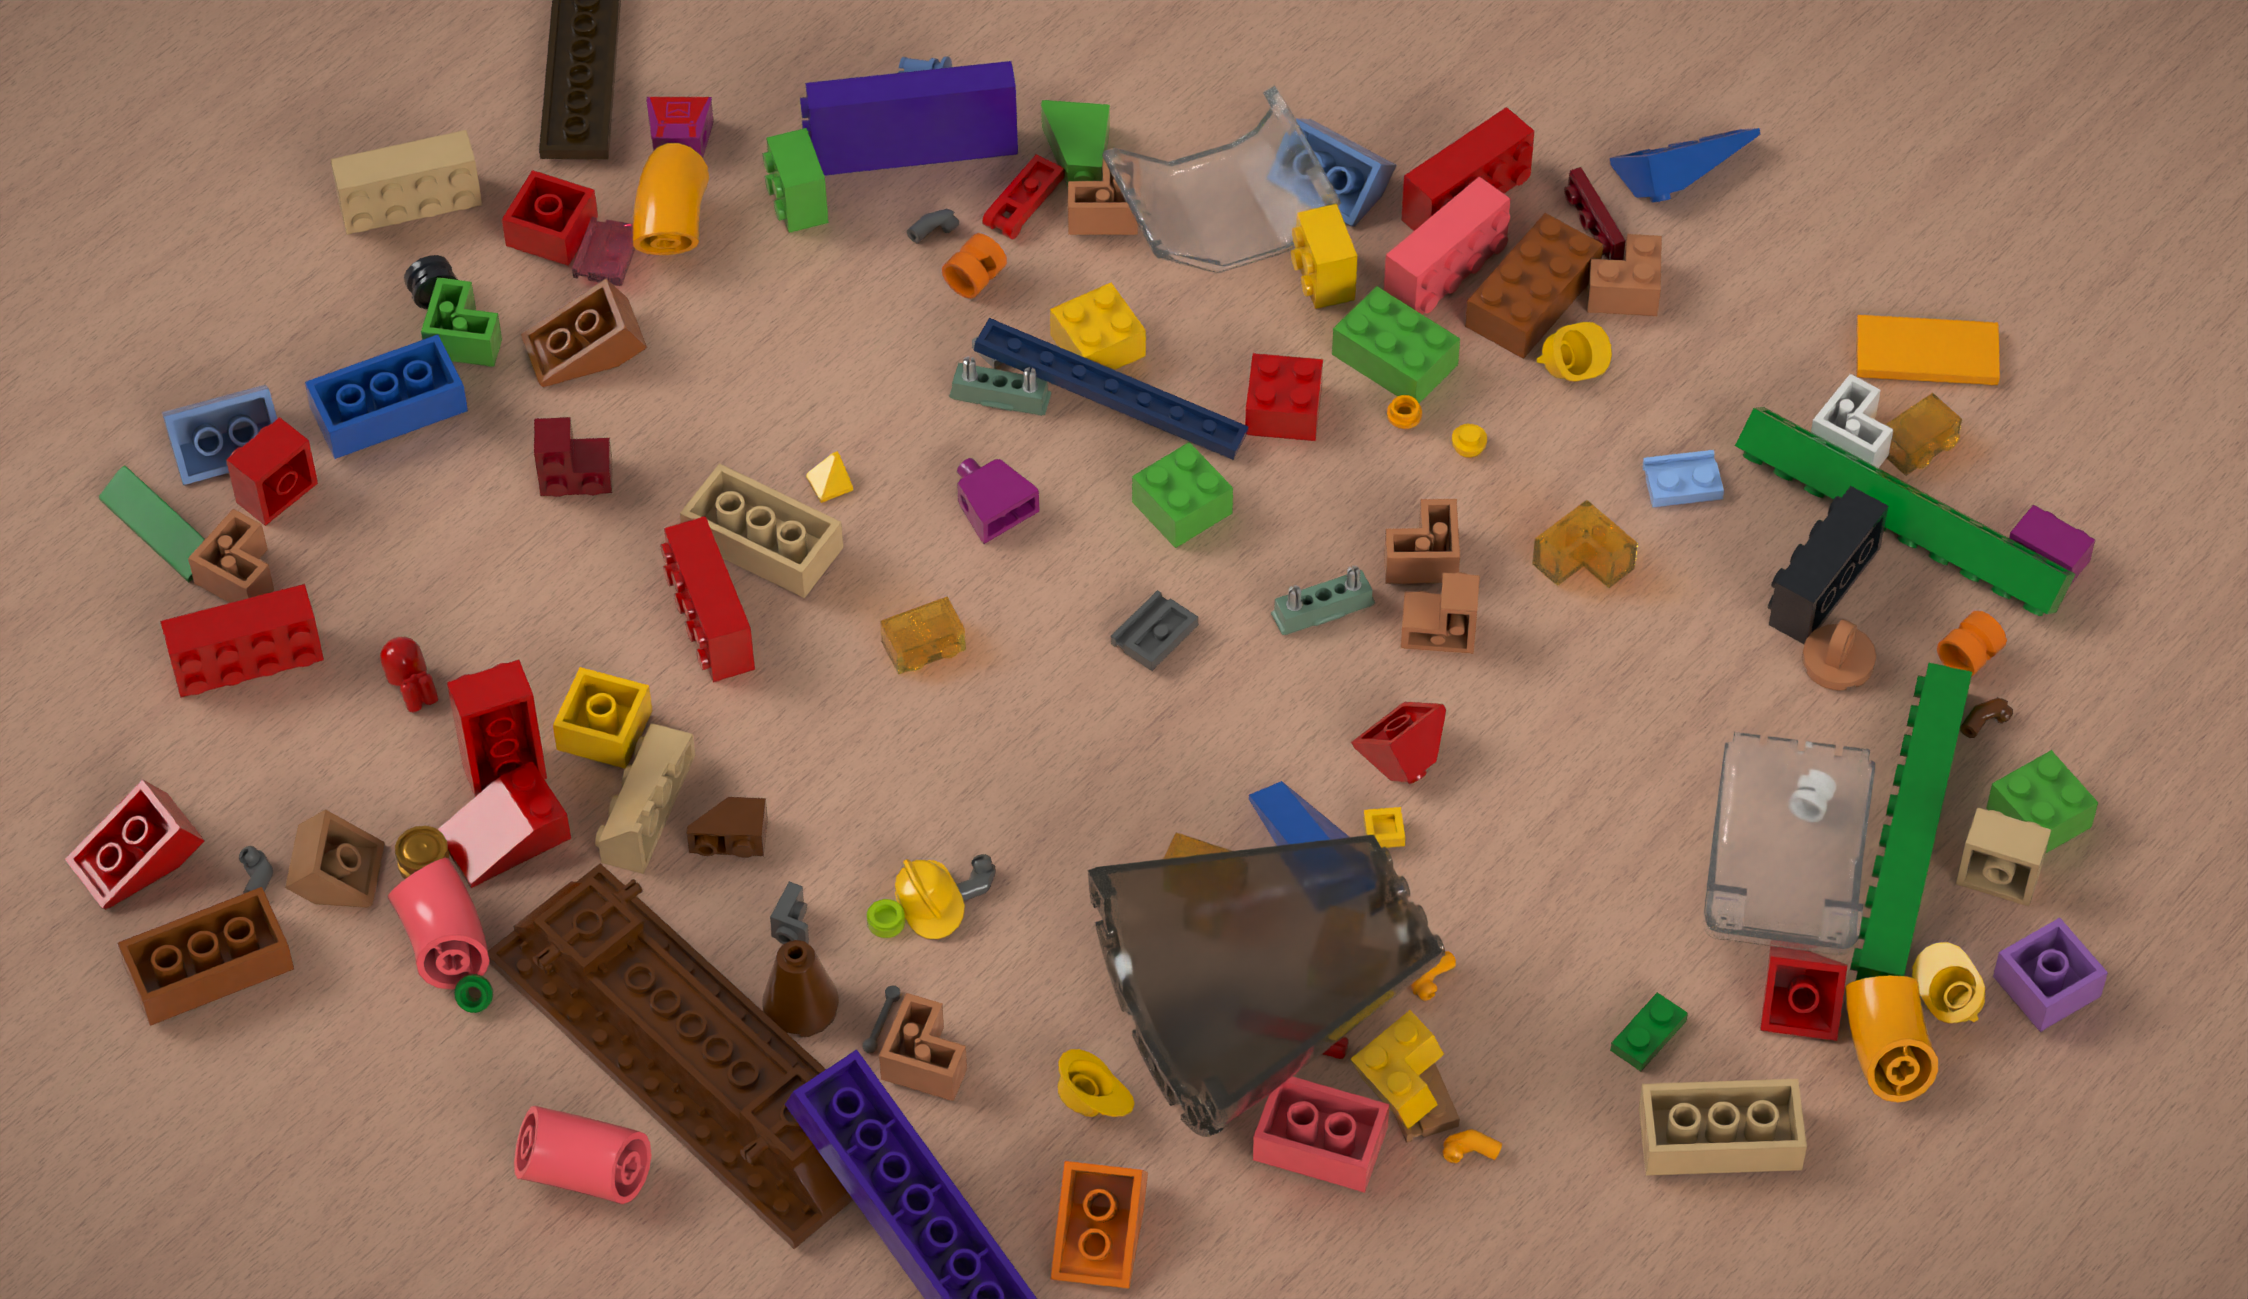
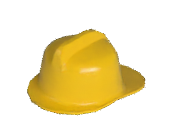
M1581 322L1563 326L1545 340L1542 356L1537 358V363H1543L1547 371L1555 378L1573 382L1594 378L1603 374L1610 365L1612 357L1611 343L1602 327L1594 322Z
M904 860V867L896 876L895 896L897 902L904 909L908 924L917 935L926 939H941L949 936L959 927L964 918L965 911L962 894L950 872L942 863L934 860Z
M1949 942L1935 943L1926 947L1914 962L1912 978L1918 981L1920 996L1930 1012L1939 1021L1948 1024L1969 1020L1972 1022L1978 1021V1014L1985 1004L1986 988L1983 978L1968 955L1959 946Z
M1070 1049L1061 1055L1058 1061V1069L1061 1075L1057 1086L1058 1095L1068 1108L1086 1117H1095L1099 1114L1123 1117L1132 1112L1135 1105L1133 1096L1100 1058L1081 1049Z

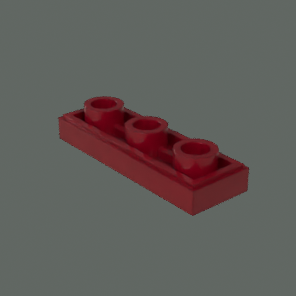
M1579 167L1570 170L1568 186L1564 187V194L1570 206L1575 205L1579 212V220L1585 231L1590 230L1594 239L1603 244L1602 255H1605L1607 260L1624 261L1626 240L1583 169Z

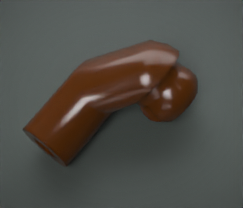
M1999 697L1975 705L1960 726V731L1968 738H1975L1986 721L1995 718L2000 724L2009 721L2013 716V709L2007 705V700Z

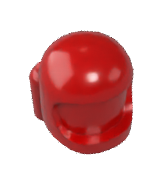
M396 637L389 640L381 650L380 661L388 683L400 686V692L409 712H417L422 708L423 703L426 705L436 703L439 698L433 678L427 673V666L420 646L416 641L408 637Z

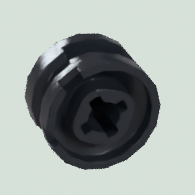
M439 255L426 256L418 259L406 270L404 275L405 285L412 293V299L419 308L428 309L437 277L458 280L452 272L449 261L445 257Z

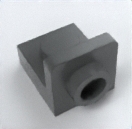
M789 881L770 916L771 937L776 938L781 944L793 940L809 943L808 924L802 922L807 911V903L804 902L803 886Z

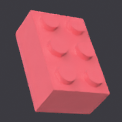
M1277 1072L1253 1137V1160L1365 1193L1388 1129L1390 1104Z

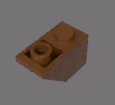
M727 797L687 826L686 834L689 853L702 856L717 854L735 855L741 858L752 856L764 857L768 824L766 798Z

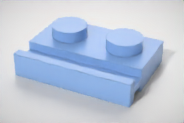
M1714 450L1643 458L1642 467L1646 475L1645 480L1652 508L1723 499L1724 488L1717 462H1715Z

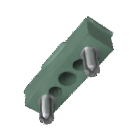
M970 356L964 358L963 363H958L949 397L954 400L981 404L982 406L1042 416L1046 413L1052 393L1048 391V382L1036 377L1034 368L1030 372V367L1024 370L1023 374L976 366L975 359L971 357L970 361Z
M1352 566V568L1349 567L1347 569V575L1302 590L1297 585L1291 586L1288 595L1275 599L1274 610L1271 612V615L1281 634L1288 635L1370 607L1375 604V600L1372 597L1373 590L1363 571L1357 566Z

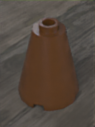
M793 940L783 944L777 952L763 994L762 1007L763 1012L787 1034H800V1037H810L823 1032L834 1021L839 997L834 983L812 946L804 941Z

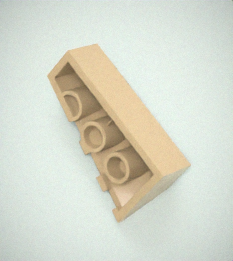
M652 723L646 735L640 736L635 748L636 758L632 766L627 765L625 768L621 792L619 796H613L609 806L610 817L606 826L601 825L599 827L595 840L596 847H599L601 863L644 874L695 757L693 734Z

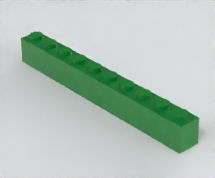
M1765 407L1753 408L1735 444L1737 448L1744 451L1743 457L1759 465L1765 462L1775 467L1774 474L1788 481H1793L1794 478L1806 484L1804 490L1814 496L1823 498L1826 495L1835 499L1836 496L1842 497L1849 487L1852 486L1889 506L1884 532L1888 528L1899 534L1897 540L1912 548H1917L1919 545L1930 551L1928 556L1938 563L1948 565L1951 562L1960 567L1959 573L1972 581L1979 582L1982 579L1993 585L1991 590L2001 597L2011 599L2014 596L2025 602L2023 608L2035 615L2043 616L2044 613H2056L2076 575L2072 571Z
M1928 663L1926 676L1918 675L1913 697L1920 698L1919 706L1911 704L1907 726L1913 727L1912 736L1904 734L1900 756L1907 758L1905 765L1897 764L1893 786L1900 787L1898 795L1890 794L1886 816L1893 817L1891 826L1883 824L1879 846L1886 849L1884 856L1876 855L1872 877L1879 879L1877 887L1869 885L1865 908L1871 909L1870 918L1862 916L1857 939L1864 940L1862 949H1854L1850 970L1857 971L1855 981L1877 976H1904L1971 681L1972 672Z

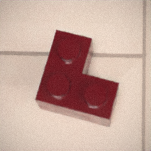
M571 417L534 419V457L540 496L561 497L564 495L585 494L594 496L612 493L613 459L610 437L574 439Z

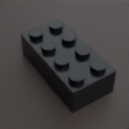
M1852 486L1849 487L1842 497H1835L1829 507L1828 516L1825 520H1818L1814 524L1805 545L1799 544L1794 550L1790 559V565L1786 570L1781 568L1776 573L1771 587L1774 588V594L1768 603V609L1771 610L1769 626L1805 645L1806 639L1814 630L1822 626L1880 550L1888 505Z

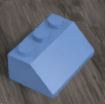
M1296 118L1267 180L1317 208L1337 204L1344 222L1350 226H1356L1382 197L1397 165L1312 119Z
M267 385L162 412L183 485L229 473L226 459L231 456L232 452L253 439L263 427L269 426L277 420Z

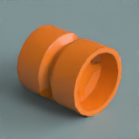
M976 233L961 247L960 252H956L944 264L942 275L950 288L957 294L972 299L987 286L989 280L994 279L1006 266L1007 257L996 241L985 234Z
M1973 611L1960 623L1958 629L1952 630L1938 643L1937 653L1944 666L1970 671L1973 676L1986 664L1987 660H1990L2006 646L2007 638L2002 626L1995 618L1983 611Z

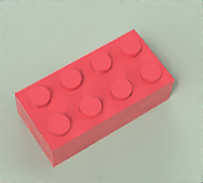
M1478 177L1386 254L1384 291L1422 315L1430 313L1436 307L1438 301L1446 294L1455 292L1466 277L1471 273H1477L1485 261L1493 254H1499L1504 250L1508 243L1507 235L1511 198L1481 177Z

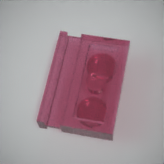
M591 217L572 268L573 278L578 279L579 276L588 277V281L599 283L607 278L613 285L622 287L635 252L633 246V224L607 219L606 222L597 221L596 217Z

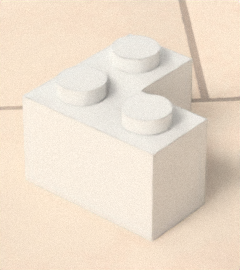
M1849 374L1813 419L1811 432L1879 468L1889 455L1893 429L1874 419L1877 414L1881 390Z

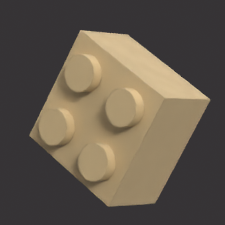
M1977 808L1965 843L1956 884L2029 907L2042 869L2051 829L2041 827L2035 822H2025L2005 816L1995 810L1988 811Z

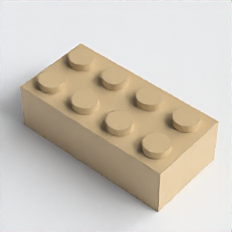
M467 130L330 159L339 206L347 234L365 232L370 229L401 224L411 220L433 217L443 213L482 205L476 162Z
M720 463L680 512L681 523L706 516L723 559L803 598L807 596L843 549L841 521Z
M1798 1079L1642 1084L1639 1117L1646 1176L1802 1170L1807 1144Z

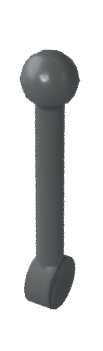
M892 985L885 990L886 1001L870 1038L863 1042L862 1047L867 1053H874L877 1050L878 1044L876 1041L893 1002L900 999V989L897 986Z

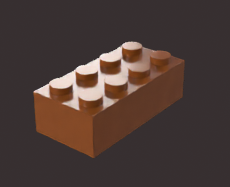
M1544 213L1467 300L1465 327L1524 359L1588 286L1591 259H1602L1603 244Z
M262 887L117 943L124 967L150 1026L294 970L289 945Z

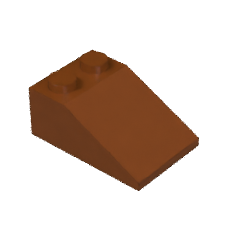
M607 278L521 334L537 380L542 387L619 367L647 348L628 298Z

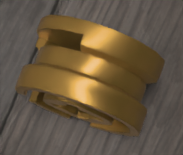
M425 825L410 828L399 836L395 844L398 870L404 879L436 860L442 858H449L450 860L447 840L443 833L434 827Z

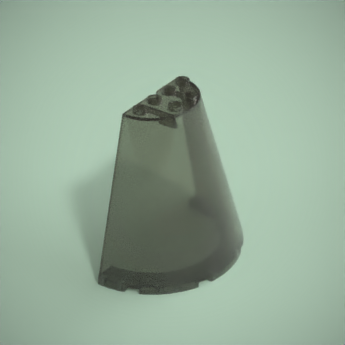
M1374 835L1100 866L1088 870L1090 900L1103 919L1095 922L1101 950L1122 1012L1126 1011L1128 1015H1132L1136 1029L1132 1030L1134 1041L1153 1079L1169 1105L1180 1104L1184 1111L1181 1114L1182 1122L1190 1130L1202 1137H1210L1221 1132L1438 965L1441 958L1445 956L1443 942L1438 934L1433 935L1430 931L1424 909L1421 905H1415L1414 902L1408 901L1407 898L1411 896L1406 879L1402 875H1397L1393 868V860L1389 850L1386 847L1381 848Z

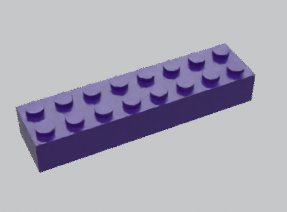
M857 1049L793 1091L785 1106L924 1299H1037Z

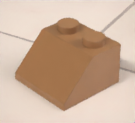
M325 809L298 825L285 888L314 904L368 908L373 905L385 842Z

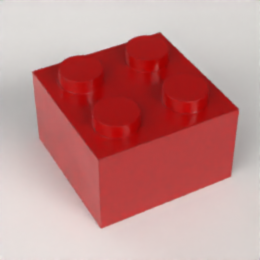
M532 170L502 218L506 246L569 266L598 218L595 190Z
M1253 353L1245 414V425L1249 426L1247 435L1316 441L1322 392L1323 359Z
M280 417L269 426L263 427L253 439L244 446L235 449L231 456L226 459L236 503L265 526L318 484L309 440Z

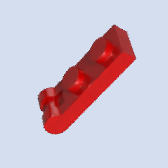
M1035 154L987 209L983 216L982 224L991 229L998 228L1002 230L1004 236L1012 240L1019 235L1024 223L1063 180L1065 168ZM1006 211L1012 214L1009 218L1003 216Z

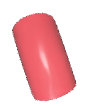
M442 858L426 865L403 880L389 893L388 900L398 914L413 947L418 973L426 983L437 988L453 990L463 977L471 974L483 976L486 973L490 960L482 925L472 899L449 858Z
M532 1106L524 1117L517 1139L514 1160L515 1175L517 1179L625 1204L631 1202L638 1195L646 1181L651 1162V1145L647 1135L640 1131L570 1113Z

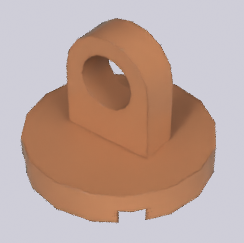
M1842 619L1839 624L1825 625L1810 634L1805 641L1802 662L1811 680L1824 688L1841 691L1847 690V687L1854 685L1859 687L1872 676L1876 662V652L1872 641L1865 633L1857 629L1856 624Z

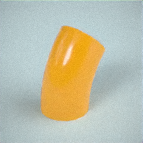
M666 143L657 147L648 157L640 176L634 204L632 230L633 246L636 250L653 255H673L684 253L697 247L699 243L700 206L702 197L707 189L709 172L702 156L691 147L680 143Z
M1877 976L1853 981L1846 985V1005L1853 1043L1860 1066L1873 1093L1883 1100L1897 1103L1912 1100L1925 1093L1934 1083L1939 1070L1938 1057L1932 1047L1924 1021L1918 981L1906 976Z

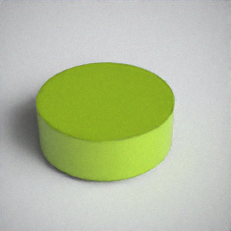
M881 899L874 902L867 911L869 930L875 936L881 938H891L898 935L905 926L903 907L891 899Z

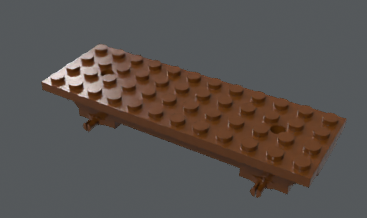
M601 863L598 864L577 882H569L513 926L514 931L488 950L489 964L795 1249L853 1201L837 1176L785 1106L793 1091L826 1069L641 901L637 895L642 893L643 890L640 884L636 883L635 879L624 885Z

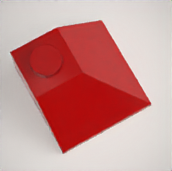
M1405 701L1351 743L1363 757L1390 781L1407 782L1408 784L1417 782L1427 774L1426 769L1437 762L1446 708L1444 704Z
M1770 946L1760 1031L1837 1041L1848 965L1810 951Z

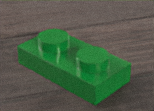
M1657 992L1611 1042L1610 1051L1642 1072L1686 1023L1688 1013Z

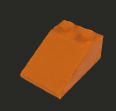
M1071 1161L1064 1162L1051 1280L1130 1289L1144 1212L1148 1172L1141 1169Z

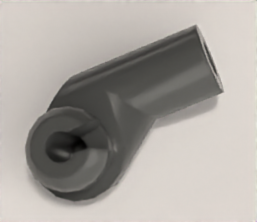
M946 208L922 216L907 230V235L913 242L919 243L938 226H941L945 233H950L959 226L960 222L953 215L955 212Z
M247 846L239 854V861L244 865V869L250 876L243 894L260 887L265 892L273 876V867L261 850H257L254 846Z
M981 854L974 857L971 862L974 869L969 880L956 884L964 901L983 895L990 889L996 874V868L992 864L990 856Z

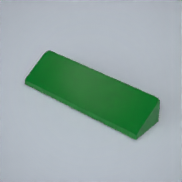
M124 465L117 471L99 495V500L189 583L193 580L188 558L205 538Z

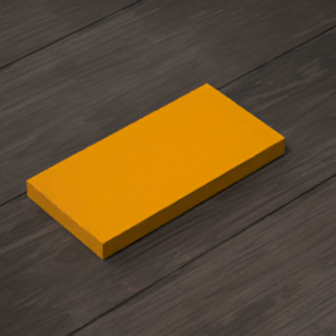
M1857 315L1856 377L1998 385L2000 379L1998 322Z

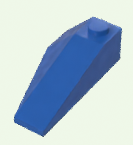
M1760 128L1738 129L1701 137L1699 142L1698 140L1668 144V147L1640 150L1609 158L1610 164L1636 198L1650 197L1651 203L1671 199L1670 193L1684 190L1761 135Z
M1278 782L1249 794V801L1317 912L1384 884L1385 879L1368 852L1284 782Z

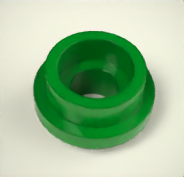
M477 974L467 975L455 987V1000L463 1010L470 1013H478L485 1010L492 1002L493 988L490 982L483 976ZM469 988H478L481 992V997H471Z

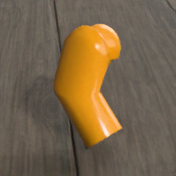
M1450 951L1442 952L1421 962L1411 982L1413 994L1418 995L1421 1000L1428 1001L1435 996L1437 985L1433 983L1436 975L1455 968L1456 959Z
M1469 1129L1448 1136L1443 1143L1445 1148L1442 1154L1451 1163L1460 1162L1464 1154L1472 1151L1495 1160L1501 1151L1502 1142L1477 1130Z

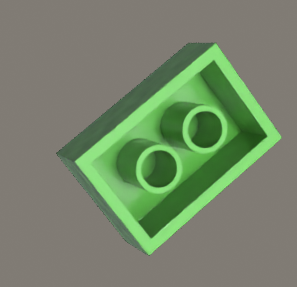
M1378 286L1333 328V356L1394 395H1409L1414 397L1418 403L1458 366L1460 338Z

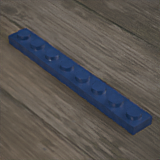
M988 319L975 341V352L1023 372L1028 367H1030V372L1034 368L1037 378L1234 460L1247 435L1249 426L994 319Z

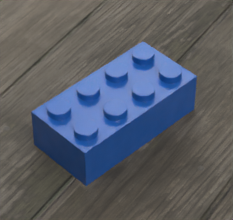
M439 335L305 382L310 409L334 459L468 411L464 385Z

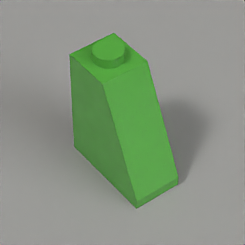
M1042 100V129L1057 164L1065 168L1064 179L1067 186L1068 181H1103V155L1107 154L1110 131V105Z

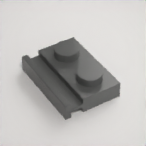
M1157 590L1111 635V645L1114 647L1118 645L1124 649L1126 655L1153 671L1199 625L1198 616L1174 600H1167L1162 597V593Z

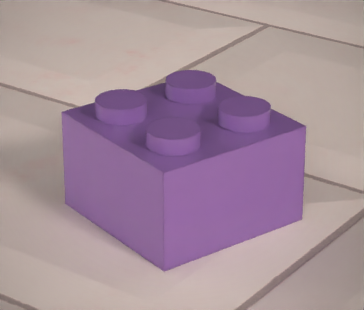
M2058 918L2000 951L1993 977L2041 1032L2100 998L2108 972L2064 921Z

